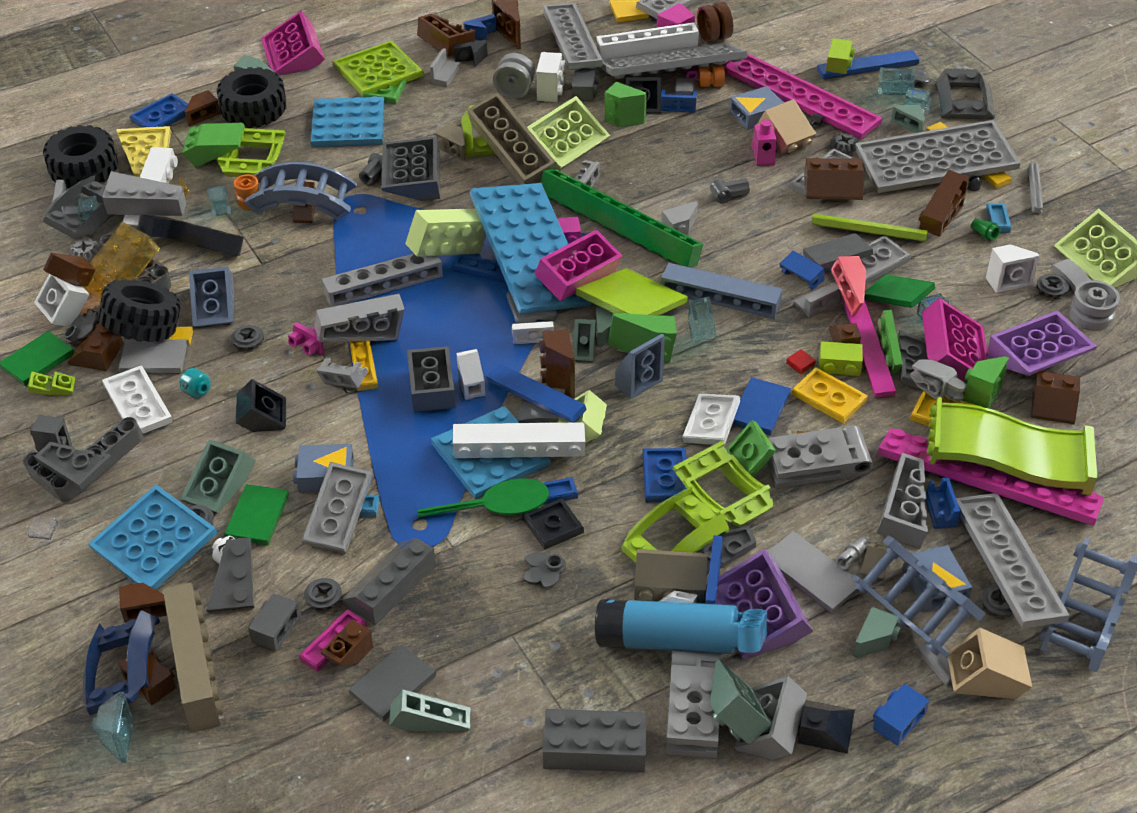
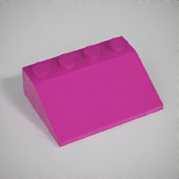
M302 10L261 37L269 66L278 75L312 69L325 60L314 26Z
M938 298L922 311L928 360H934L954 368L957 372L956 378L967 381L965 376L968 369H973L977 361L988 360L983 326L941 298Z

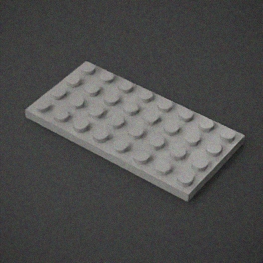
M727 42L602 59L603 66L599 68L614 76V78H624L625 74L639 76L642 75V72L647 71L649 74H654L662 69H665V71H675L677 67H682V69H690L692 65L705 67L713 62L717 65L725 64L728 60L741 62L743 58H748L746 50Z
M994 120L855 144L856 152L859 158L862 159L863 166L877 193L941 183L948 170L970 177L972 175L981 176L1020 168L1018 158Z

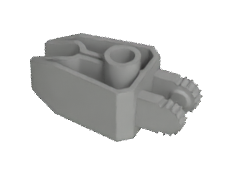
M924 359L918 360L912 365L914 371L910 373V376L916 386L934 399L946 397L955 402L963 401L964 395L962 392L965 391L966 384L956 378L957 372L954 368L934 360Z

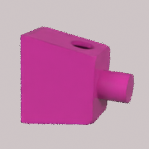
M680 3L657 14V28L687 23L695 24V15Z
M762 120L761 124L754 126L752 149L757 166L775 165L776 136L770 120Z

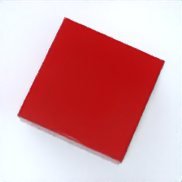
M802 349L789 356L786 360V364L800 374L813 367L816 363V360Z

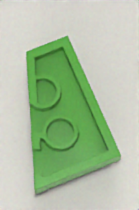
M884 310L881 318L878 319L876 332L890 374H899L903 362L892 310Z

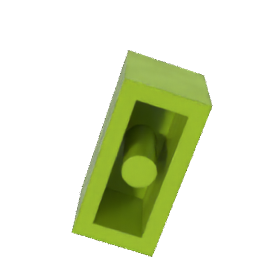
M832 39L827 58V72L847 73L848 67L851 68L855 54V48H852L853 41Z
M821 341L819 351L820 370L827 374L860 376L863 362L862 344Z

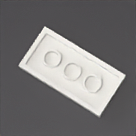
M142 365L102 380L121 418H135L143 434L173 422L169 411Z

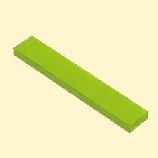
M814 214L811 223L812 225L926 241L928 230Z

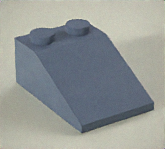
M229 267L189 271L193 328L233 323L234 283L233 274Z
M660 334L630 351L615 370V386L630 399L663 381L665 335Z

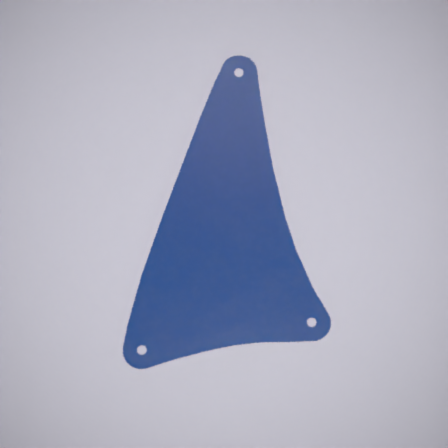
M355 194L344 198L343 202L349 205L351 210L340 220L334 219L336 275L413 254L405 243L415 211L424 209L370 194ZM363 206L367 211L364 214H356L354 209ZM487 235L480 254H464L497 262ZM458 255L438 256L442 262L443 277L355 301L359 302L400 294L405 308L398 340L370 341L378 388L357 391L382 507L391 536L397 543L418 538L432 547L447 537L457 511L418 518L417 510L461 502L466 488L432 446L431 438L453 429V424H465L501 408L509 392L488 382L486 375L499 363L520 372L530 351L536 344H513L512 324L520 323H516L506 296L510 292L507 283L452 271V264ZM536 320V322H550L545 320ZM347 341V342H348V347H349V352H350V357H351L350 345H349V341ZM449 346L456 408L413 412L407 350ZM477 349L485 382V396L465 400L458 382L456 353ZM417 519H425L428 522V526L424 530H415L412 524Z

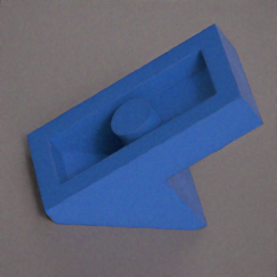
M490 14L463 22V29L470 31V29L475 30V40H487V34L496 31V16Z

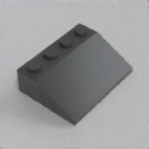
M437 136L384 142L382 154V191L420 201L440 199V150Z

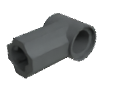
M372 153L368 159V164L359 173V179L365 185H370L381 175L382 155Z
M747 178L729 182L717 179L710 185L712 194L720 204L728 202L732 197L750 193Z

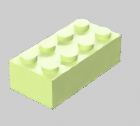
M476 209L416 210L405 244L417 257L480 254L486 233Z

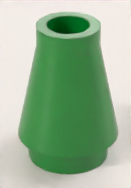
M977 218L971 223V228L986 240H995L1000 234V227L997 223Z

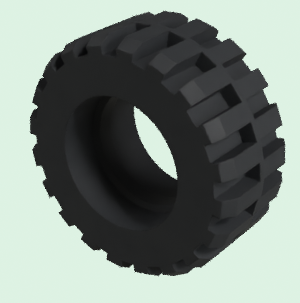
M247 67V69H238L236 72L232 71L228 76L223 77L217 88L219 107L223 118L229 123H243L247 128H252L253 126L262 127L264 124L268 125L272 121L275 122L279 116H282L287 106L282 78L267 68Z
M92 125L67 127L66 130H60L56 135L53 134L43 148V156L50 178L55 183L56 180H64L66 188H70L95 175V182H105L108 180L110 172H115L118 166V158L112 137L105 130L97 126L95 128Z
M135 279L116 280L112 283L110 282L103 289L98 318L106 330L114 332L117 336H123L125 339H134L139 342H159L169 339L176 332L181 303L175 293L170 292L165 287H160L158 284Z

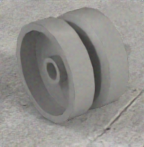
M506 54L502 57L493 75V84L501 95L513 99L521 98L527 94L535 76V67L532 61L522 54Z
M1098 280L1081 282L1075 289L1069 311L1070 318L1075 324L1088 330L1108 328L1113 323L1119 304V292L1106 282Z

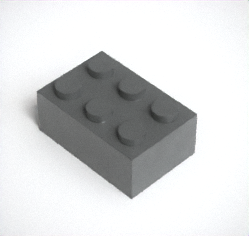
M449 346L407 350L413 412L456 408Z

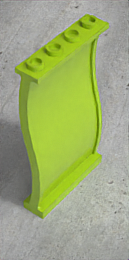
M941 397L937 398L936 405H931L929 417H931L928 435L929 444L927 454L930 455V464L934 465L935 461L940 459L974 462L990 466L1029 482L1058 488L1082 489V494L1092 495L1097 481L1094 427L1085 425L1084 429L1079 431L1045 428L977 405L942 403Z

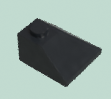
M626 77L625 85L647 93L646 113H661V77Z
M805 700L798 743L848 754L855 710Z

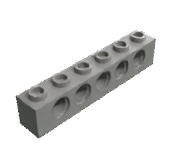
M413 253L322 279L324 295L330 307L348 304L443 277L442 262L438 256L417 257Z

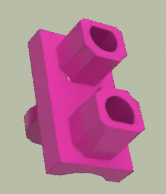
M298 322L293 324V332L288 335L289 345L294 348L299 344L302 345V350L309 356L313 353L319 355L325 353L323 342L318 341L314 327L310 329Z

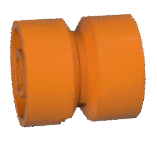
M713 64L712 67L698 66L699 88L709 87L710 85L714 87L724 86L725 73L723 64Z
M242 175L234 180L237 205L243 210H252L244 202L247 197L258 192V179L253 175Z

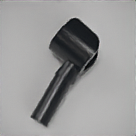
M813 114L809 122L810 125L821 126L823 115Z

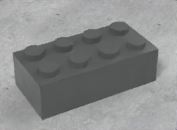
M545 710L543 769L645 772L646 712Z

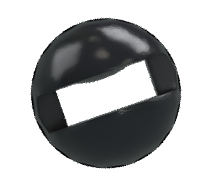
M977 175L970 176L967 189L970 191L980 190L981 179Z

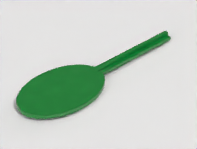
M525 478L511 479L492 486L481 499L418 509V518L483 506L495 514H523L542 506L549 497V490L544 483L537 480Z

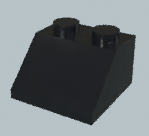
M251 379L237 392L236 424L251 432L285 429L286 397Z

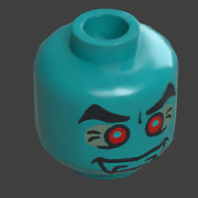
M190 368L181 375L179 386L189 396L201 398L208 393L211 380L207 374L197 368Z

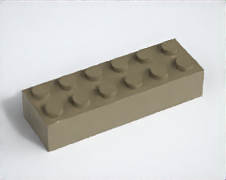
M498 92L467 109L473 127L520 185L541 183L543 171L557 169L554 159Z
M192 582L164 588L163 593L181 700L190 732L219 726V715L223 714V709L219 700V688L215 678L216 672L211 657L212 651L210 642H208L209 635L204 620L205 614L203 605H201L199 590L194 591Z

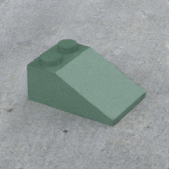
M209 439L180 499L194 505L206 506L211 511L219 513L246 482L256 460L244 451Z
M718 659L715 664L710 704L715 712L712 715L721 726L726 724L730 728L731 734L737 740L743 739L750 745L771 726V723L752 688L723 661Z

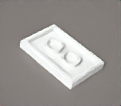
M698 394L682 437L683 443L714 445L722 440L726 443L740 404V397L735 395Z

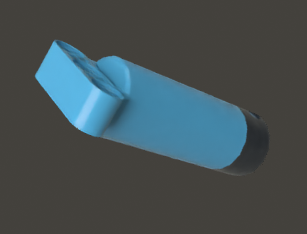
M602 599L597 605L595 614V639L599 647L664 651L682 650L734 654L738 647L740 652L755 653L761 650L767 636V612L762 609H749L741 613L738 612L736 605Z

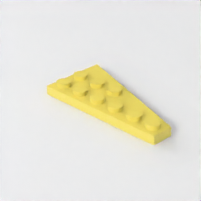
M170 126L116 129L133 175L136 177H140L151 147L169 148Z

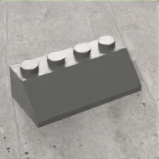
M418 538L400 542L340 600V603L372 624H378L436 566L434 548Z

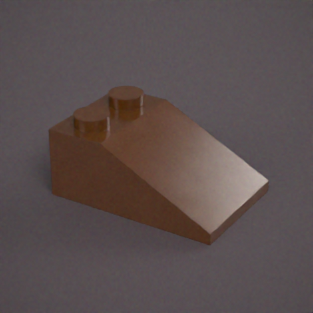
M491 0L492 14L496 16V30L518 50L521 49L518 1Z

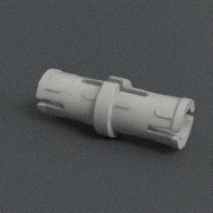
M861 536L854 544H849L844 552L835 560L836 564L843 561L838 567L845 570L853 562L859 561L867 550L868 545L871 544V541L866 545L864 544L869 538Z

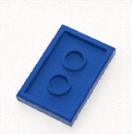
M171 93L131 114L130 120L141 128L170 126L186 117L185 109L188 103Z
M751 377L740 399V404L732 424L745 428L753 420L757 422L764 434L771 435L789 398L791 388Z
M686 448L642 449L645 503L663 502L687 489L672 469L673 466L687 459Z
M714 535L705 604H716L722 558V536Z

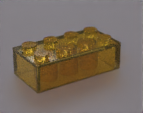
M122 222L91 260L90 264L96 271L88 287L83 286V288L90 294L89 297L101 302L102 292L106 285L116 280H136L160 250V247L147 234Z

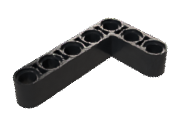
M144 214L139 216L136 234L168 238L236 256L241 254L244 239L243 236L168 217Z

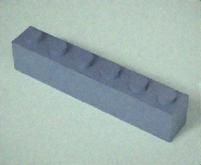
M668 263L661 277L662 285L688 296V299L775 319L781 305L783 289L672 263Z

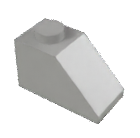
M695 201L662 211V223L685 235L689 234L697 219L698 203Z

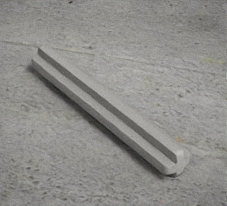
M1031 162L1028 167L1031 207L1034 214H1040L1043 209L1039 165L1038 163Z

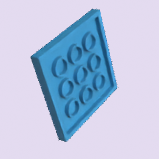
M384 97L314 99L311 147L383 144Z
M503 406L465 424L519 422L506 406ZM453 429L431 438L432 446L474 499L484 496L488 489L498 483L523 478L550 465L549 457L454 458Z
M154 485L88 545L95 553L135 584L145 583L156 590L218 532L214 526L161 487Z

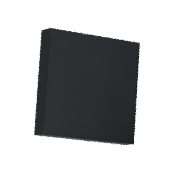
M562 498L523 515L524 522L544 550L584 533V527Z

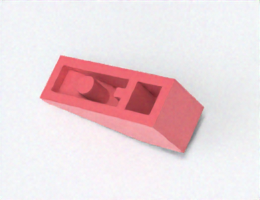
M859 256L838 257L830 270L851 315L856 316L864 303L866 270Z

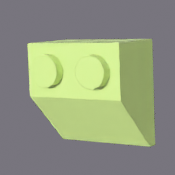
M590 390L575 398V400L585 404L587 409L575 421L584 422L585 444L593 439H597L601 435L607 404ZM560 417L558 423H570Z

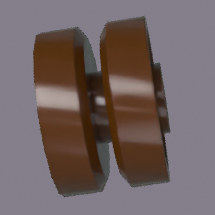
M723 1L714 3L712 6L708 4L698 8L697 26L705 42L710 43L718 39H727L733 34L732 14L728 5Z

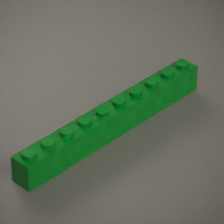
M555 168L543 171L541 183L548 199H554L561 206L572 208L575 213L587 216L590 221L599 222L604 228L616 231L619 236L628 237L633 243L647 247L648 251L658 253L666 260L674 261L678 265L686 267L698 265L703 243Z

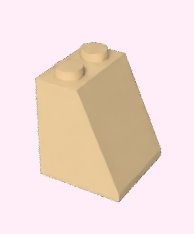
M794 99L765 110L757 123L761 124L762 120H770L772 122L776 136V150L780 154L792 153L801 146L807 147L812 143V139L816 135V132Z
M979 627L947 651L950 654L948 662L953 691L957 694L1016 699L1032 688L1024 647Z

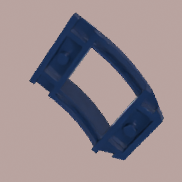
M140 610L136 620H129L125 624L110 626L104 630L99 623L89 645L83 677V702L89 715L130 704L139 696L137 692L139 689L149 686L150 682L147 679L148 655L155 635L153 631L154 625L160 623L158 617ZM128 645L127 681H121L115 685L95 690L96 671L102 652Z

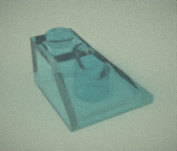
M118 692L99 706L97 717L93 718L92 723L93 732L97 733L100 743L121 763L127 762L134 722L124 692Z

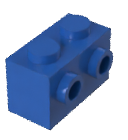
M904 683L898 691L894 689L891 692L884 706L880 705L873 714V718H875L873 730L898 746L926 715L929 699Z

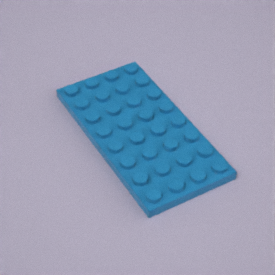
M542 183L471 188L469 194L519 314L592 305V302L577 296L576 293L559 301L534 275L541 258L568 245Z

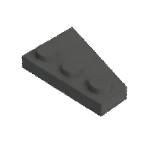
M900 330L898 333V343L903 362L900 370L901 383L921 390V388L916 386L910 373L914 371L912 365L918 360H928L926 341L923 338Z
M49 442L34 456L38 463L80 490L89 485L114 461L110 454L104 453V455H99L91 450L80 451L76 450L73 446Z
M749 525L729 529L728 533L725 534L723 532L718 535L723 538L720 567L756 548V540ZM713 541L696 552L708 554L706 575L709 574Z
M250 537L226 540L206 608L207 612L255 608Z

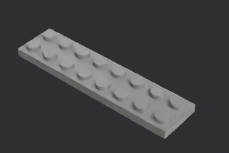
M576 4L543 5V13L568 69H595L603 66V60Z
M993 493L956 498L960 509L959 516L1021 628L1068 622L1069 614L999 495Z

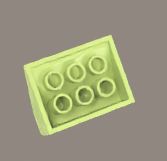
M577 96L527 127L554 159L558 169L567 166L610 137L609 133Z
M1097 209L1054 245L1060 253L1077 264L1092 280L1106 282L1116 288L1137 278V239L1100 209Z

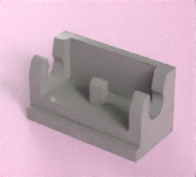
M584 160L581 164L587 165L589 168H581L575 179L592 187L599 178L600 162Z
M325 358L321 366L316 369L324 384L357 389L368 372L366 367L359 368L361 367V362H356L353 367L337 365L336 363L328 366L331 358Z

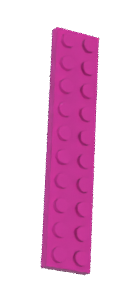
M748 53V58H743L741 62L729 60L723 64L724 73L756 89L768 86L784 103L794 99L802 111L811 116L813 114L823 115L822 121L851 135L853 134L856 138H864L882 124V117Z
M890 428L878 448L877 455L899 462L902 453L923 459L925 471L949 477L950 479L1095 526L1104 497L1099 496L1095 492H1092L1090 496L1082 494L1081 489L1045 486L974 462L940 459L936 460L934 465L930 464V455L927 454L928 440L922 436L905 433L900 429Z

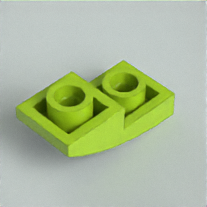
M31 372L27 392L55 396L71 395L74 389L75 377L54 372L53 377Z

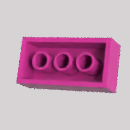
M596 229L541 258L534 275L559 301H562L575 294L576 288L615 272L622 259V254Z

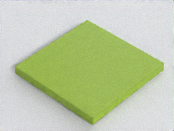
M392 40L332 61L333 67L362 97L366 93L379 92L378 89H388L389 85L391 87L400 85L402 80L409 82L424 76V71Z
M627 268L576 288L577 296L612 313L661 315L687 303L688 296Z

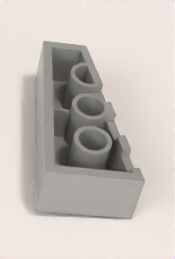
M112 171L110 172L102 197L107 214L183 216L186 207L182 186Z
M400 294L319 309L316 311L314 328L319 342L398 340L405 308Z
M902 453L895 469L877 530V534L886 537L889 535L897 541L917 548H921L928 532L926 526L927 512L925 509L926 492H924L925 474L923 459Z

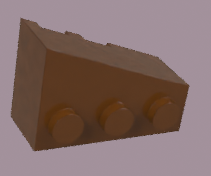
M434 14L418 17L417 36L439 51L443 48L446 49V56L454 55L453 44L475 41V30L473 29L467 31L462 29V25L456 24L454 26L449 24V20Z
M951 170L947 171L927 207L919 215L918 220L921 221L919 229L928 230V233L938 237L944 233L964 206L969 182L968 176Z

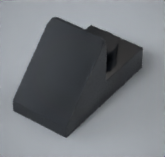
M487 40L453 44L455 62L472 60L474 67H476L488 56Z

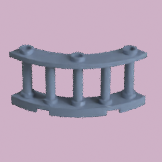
M307 162L280 163L269 166L253 175L260 183L258 192L247 197L244 204L258 215L270 208L277 207L281 203L299 206L308 204L317 207L316 210L326 213L338 221L350 212L351 207L343 202L345 194L355 188L357 183L346 175L322 165ZM297 179L295 186H283L285 180ZM305 179L318 181L317 189L303 187ZM326 184L338 190L337 197L324 192Z
M888 535L882 542L888 547L885 550L887 553L863 580L855 574L851 577L857 582L855 587L864 595L870 593L890 612L898 616V624L904 630H907L909 627L928 643L926 647L933 654L938 656L941 653L947 658L950 654L942 648L947 640L967 618L970 619L973 616L980 621L986 613L955 588L949 587L932 570L927 569L924 565L919 567L916 564L919 560L898 541ZM900 557L909 565L906 568L907 572L882 598L870 586L893 559L897 560ZM921 575L928 581L927 588L902 615L891 603L914 577L917 578ZM943 593L947 597L945 604L920 630L911 620L934 594ZM959 606V613L937 638L933 640L929 637L953 608L957 609Z
M1086 537L1082 544L1078 543L1073 556H1076L1077 560L1064 593L1059 591L1058 597L1064 606L1100 619L1105 624L1103 631L1097 630V632H1094L1071 622L1052 624L1048 628L1043 627L1039 640L1043 642L1040 649L1042 651H1045L1049 642L1087 656L1086 659L1091 660L1088 669L1098 672L1126 600L1121 598L1122 594H1128L1137 572V556L1132 554L1130 561L1124 560L1123 562L1087 548L1090 538ZM1085 557L1120 570V573L1124 574L1120 587L1117 585L1113 587L1078 574L1083 558ZM1074 582L1110 595V598L1114 600L1111 611L1108 609L1104 611L1068 597ZM1056 627L1091 640L1093 641L1092 644L1097 646L1091 645V647L1057 635L1054 633Z

